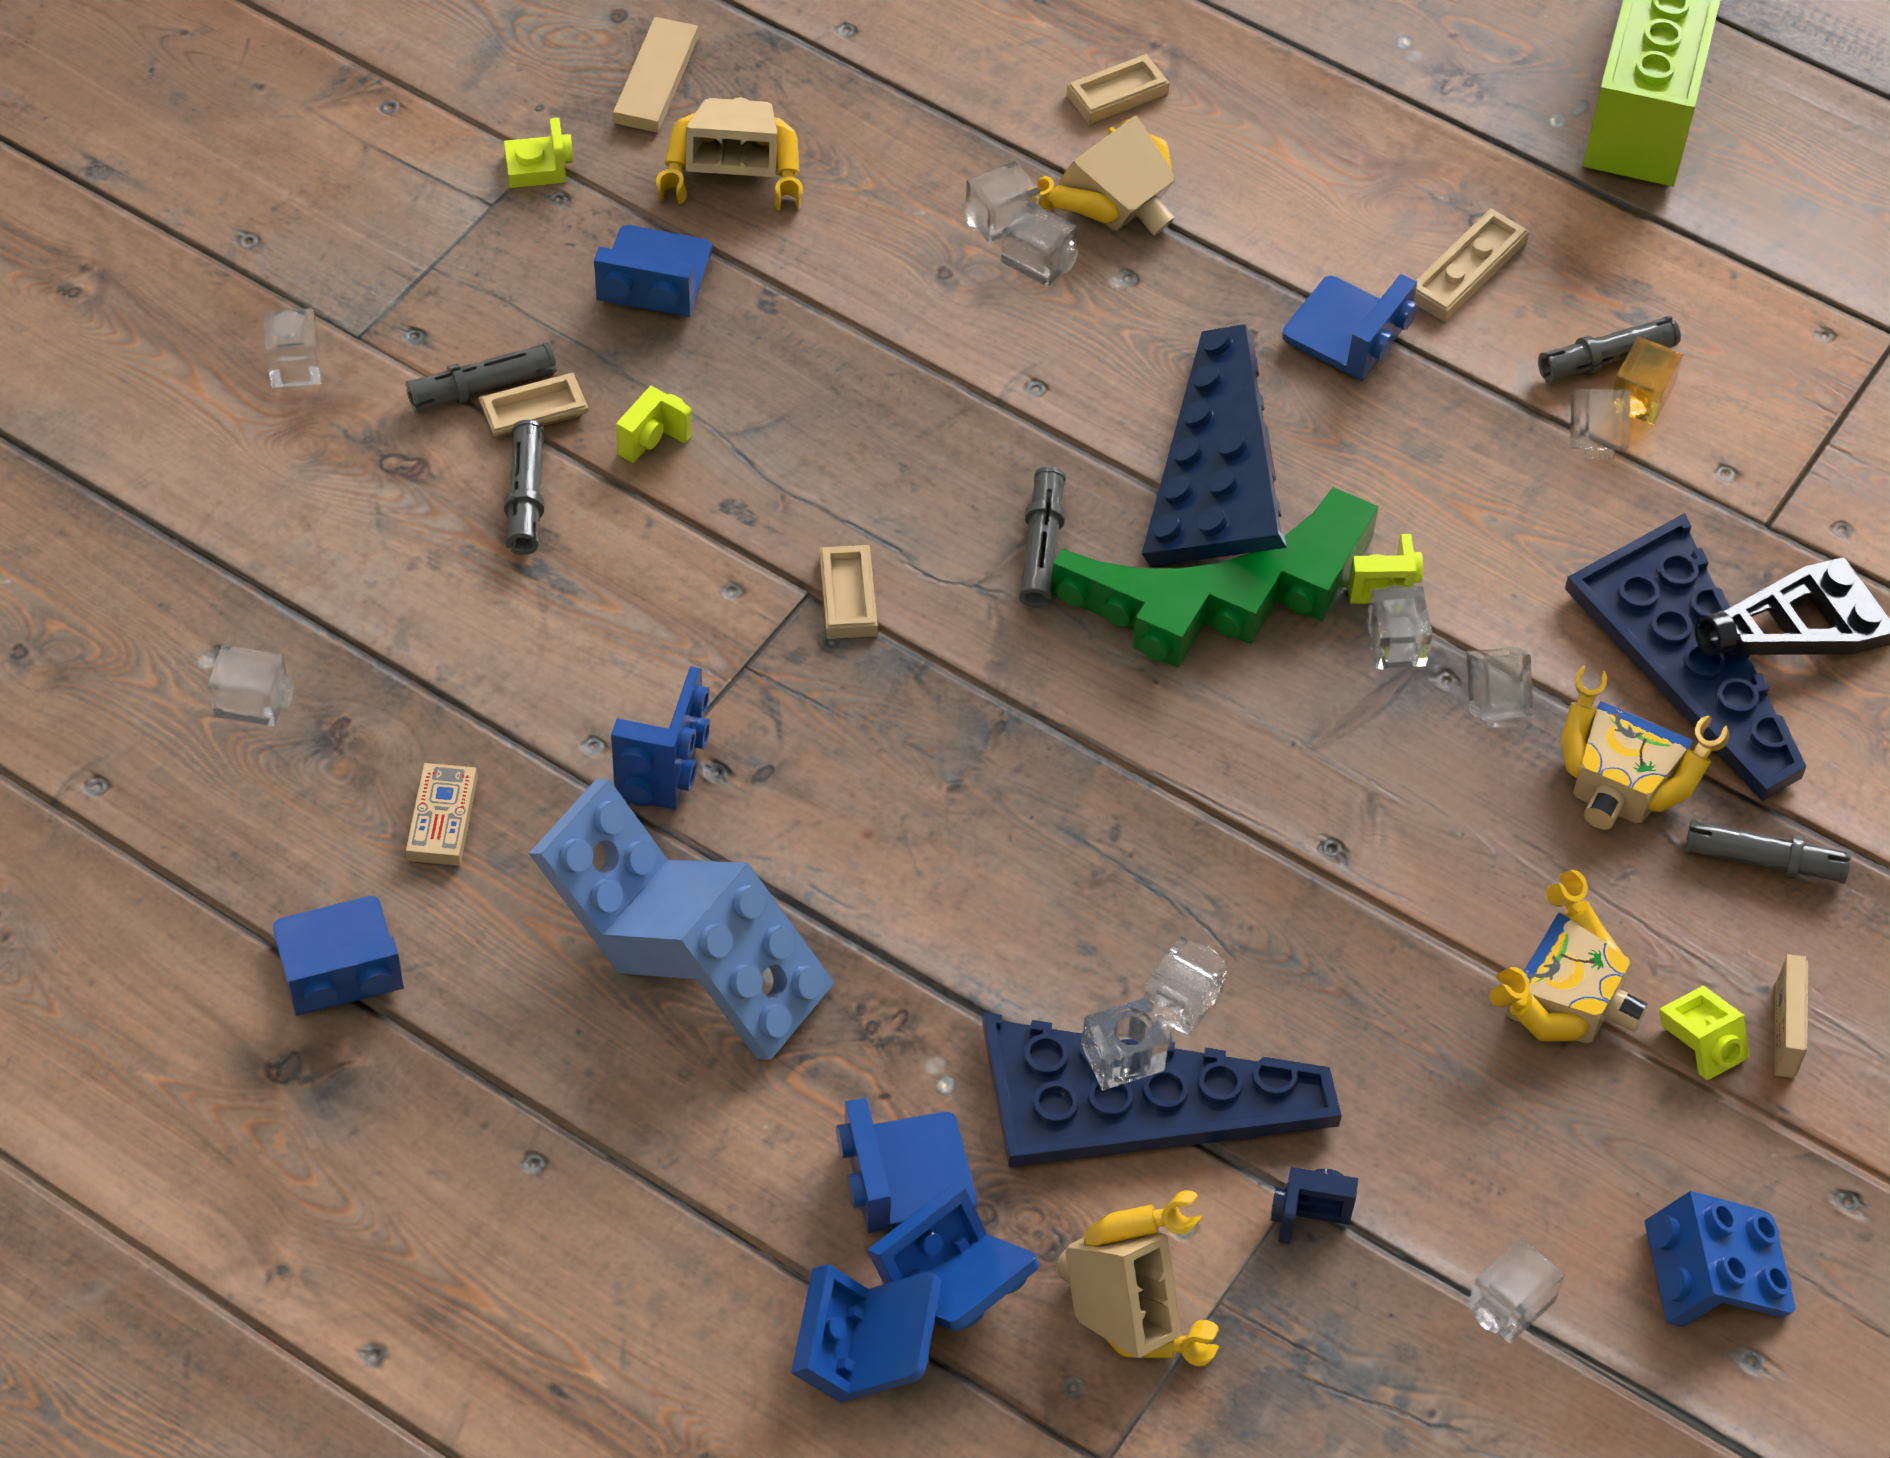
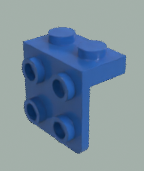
M632 225L622 226L619 229L613 248L599 247L594 259L596 300L690 317L712 255V244L709 240Z
M1400 274L1380 299L1335 276H1326L1284 326L1282 339L1286 343L1363 381L1375 364L1387 356L1394 340L1401 331L1407 330L1412 324L1418 311V304L1414 302L1417 281Z
M690 666L669 729L619 718L616 719L611 733L614 787L623 799L636 805L650 804L676 810L682 791H691L697 770V761L693 760L696 748L705 749L711 725L710 719L704 718L708 707L710 688L702 686L701 668Z
M366 896L279 918L274 922V936L296 1016L404 989L398 951L394 937L389 935L378 898Z
M867 1098L845 1101V1124L836 1125L837 1142L841 1158H850L853 1174L847 1175L850 1199L853 1208H862L867 1233L896 1228L952 1183L966 1188L976 1209L977 1197L957 1118L951 1112H939L873 1124Z
M953 1183L867 1249L883 1284L926 1271H930L940 1277L941 1287L934 1323L952 1331H958L976 1324L983 1317L986 1310L1006 1294L1020 1289L1025 1284L1027 1278L1040 1266L1035 1253L987 1234L966 1188Z
M1689 1191L1644 1220L1667 1323L1684 1327L1722 1303L1781 1318L1795 1311V1302L1791 1289L1792 1284L1785 1265L1779 1240V1230L1769 1212Z
M830 1264L813 1268L791 1373L839 1403L919 1381L925 1373L929 1359L928 1354L941 1287L940 1277L930 1271H926L868 1289Z

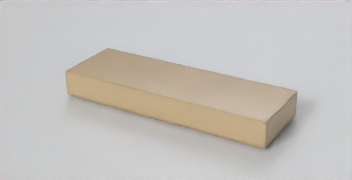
M654 17L613 111L614 124L656 133L659 132L699 38V28L697 25Z
M1490 208L1415 280L1417 281L1414 302L1418 304V307L1445 323L1527 243L1529 230Z

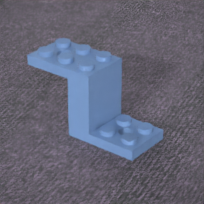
M596 779L528 853L619 974L699 980L756 1059L771 1060L835 983L749 863L668 860L609 779ZM600 842L606 851V861L602 869L598 871L593 865V849ZM769 967L773 974V986L771 991L765 995L762 990V974Z

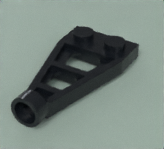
M1843 557L1804 566L1723 612L1720 611L1699 617L1695 624V638L1701 651L1708 656L1727 653L1728 655L1854 654L1890 645V619ZM1802 597H1810L1832 628H1807L1790 604ZM1768 611L1784 634H1763L1752 616Z

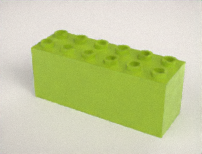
M1623 0L1582 167L1674 187L1696 106L1720 0Z

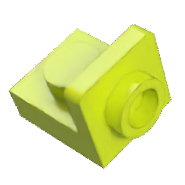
M550 118L551 136L504 141L510 188L566 183L565 163L574 162L571 134H561L559 118Z
M650 385L616 423L617 455L634 463L646 449L651 450L658 444L663 433L685 444L692 437V409L679 397L666 394Z
M1400 534L1396 556L1380 554L1353 556L1348 583L1350 604L1410 603L1414 583H1421L1423 578L1422 553L1414 552L1411 534Z
M1701 986L1659 1008L1661 1026L1695 1050L1698 1074L1704 1079L1710 1080L1747 1060L1749 1057L1744 1014L1705 986Z

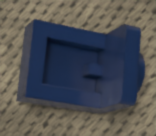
M1290 1167L1286 1188L1275 1187L1270 1221L1281 1222L1279 1242L1290 1244L1296 1216L1350 1225L1359 1178L1344 1176L1333 1169L1312 1171Z

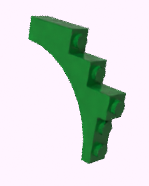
M1332 487L1315 511L1285 535L1287 548L1253 552L1220 563L1180 569L1124 566L1097 561L1062 549L1053 562L1051 593L1071 606H1080L1105 617L1109 622L1117 626H1125L1134 630L1132 648L1141 651L1150 659L1164 661L1179 668L1204 625L1216 629L1224 636L1235 637L1252 644L1276 602L1288 606L1296 613L1307 614L1324 621L1350 577L1353 556H1362L1373 538L1379 506Z

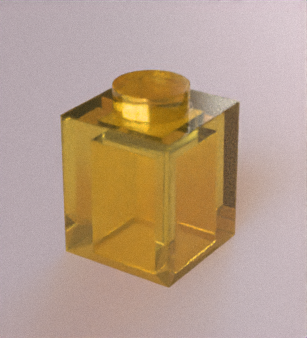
M1638 336L1616 376L1608 407L1622 412L1629 417L1654 425L1675 386L1683 353Z

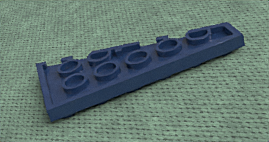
M1246 324L1202 331L1142 550V555L1150 567L1287 548L1285 535L1280 527L1279 517L1282 516L1280 503L1276 498L1274 489L1276 476L1268 427L1264 423L1262 411L1265 410L1264 402L1258 389L1257 377L1259 376L1254 339Z
M1684 513L1568 576L1565 590L1694 729L1702 717L1711 716L1712 720L1703 733L1705 740L1714 741L1718 739L1723 728L1727 726L1729 741L1724 748L1716 752L1761 801H1764L1802 779L1806 764L1783 716L1776 714L1767 695L1769 687L1763 674H1757L1749 658L1750 655H1728L1727 653L1708 656L1701 651L1697 644L1695 624L1698 618L1707 614L1723 612L1729 609L1730 605L1722 589L1715 586L1707 570L1709 562L1703 549H1697L1690 534L1692 526Z
M982 1012L983 1033L1009 1167L1339 1127L1342 1115L1330 1067L1263 1057L1259 1061L1227 1057L1225 1050L1205 1047V1053L1176 1049L1174 1048L1175 1042L1089 1029L1084 1034L1052 1029V1023L1032 1020L1031 1025L1002 1021V1015Z

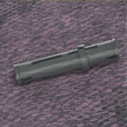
M1665 316L1646 324L1619 330L1601 337H1580L1575 341V344L1540 353L1538 357L1539 371L1542 378H1546L1547 383H1552L1575 374H1596L1601 371L1602 367L1677 346L1680 343V329L1676 320L1672 321V316Z
M546 342L529 349L501 355L462 367L457 363L447 366V371L425 378L406 381V391L414 412L455 400L458 404L468 402L470 396L485 391L513 385L535 377L554 374L557 371L555 367L556 361L550 345Z
M534 420L518 421L512 428L511 482L509 493L504 499V512L508 516L506 547H511V552L519 555L531 554L539 547V518L542 517L545 506L544 498L540 494L543 460L542 448L545 432L544 427H539L540 423Z
M1041 467L1035 471L1032 503L1027 506L1025 512V522L1029 529L1019 600L1024 605L1033 608L1045 607L1051 602L1053 562L1056 559L1058 531L1065 523V510L1062 507V498L1066 475L1055 467ZM1047 507L1046 521L1044 525V514ZM1040 549H1042L1041 562H1040V568H1039V567H1038V564H1039V555H1040Z
M1695 819L1690 821L1685 845V853L1690 854L1691 852L1785 871V877L1795 879L1797 874L1838 881L1841 884L1846 882L1850 866L1848 861L1851 859L1852 852L1848 849L1841 850L1805 843L1802 836L1793 835L1790 840L1698 822Z

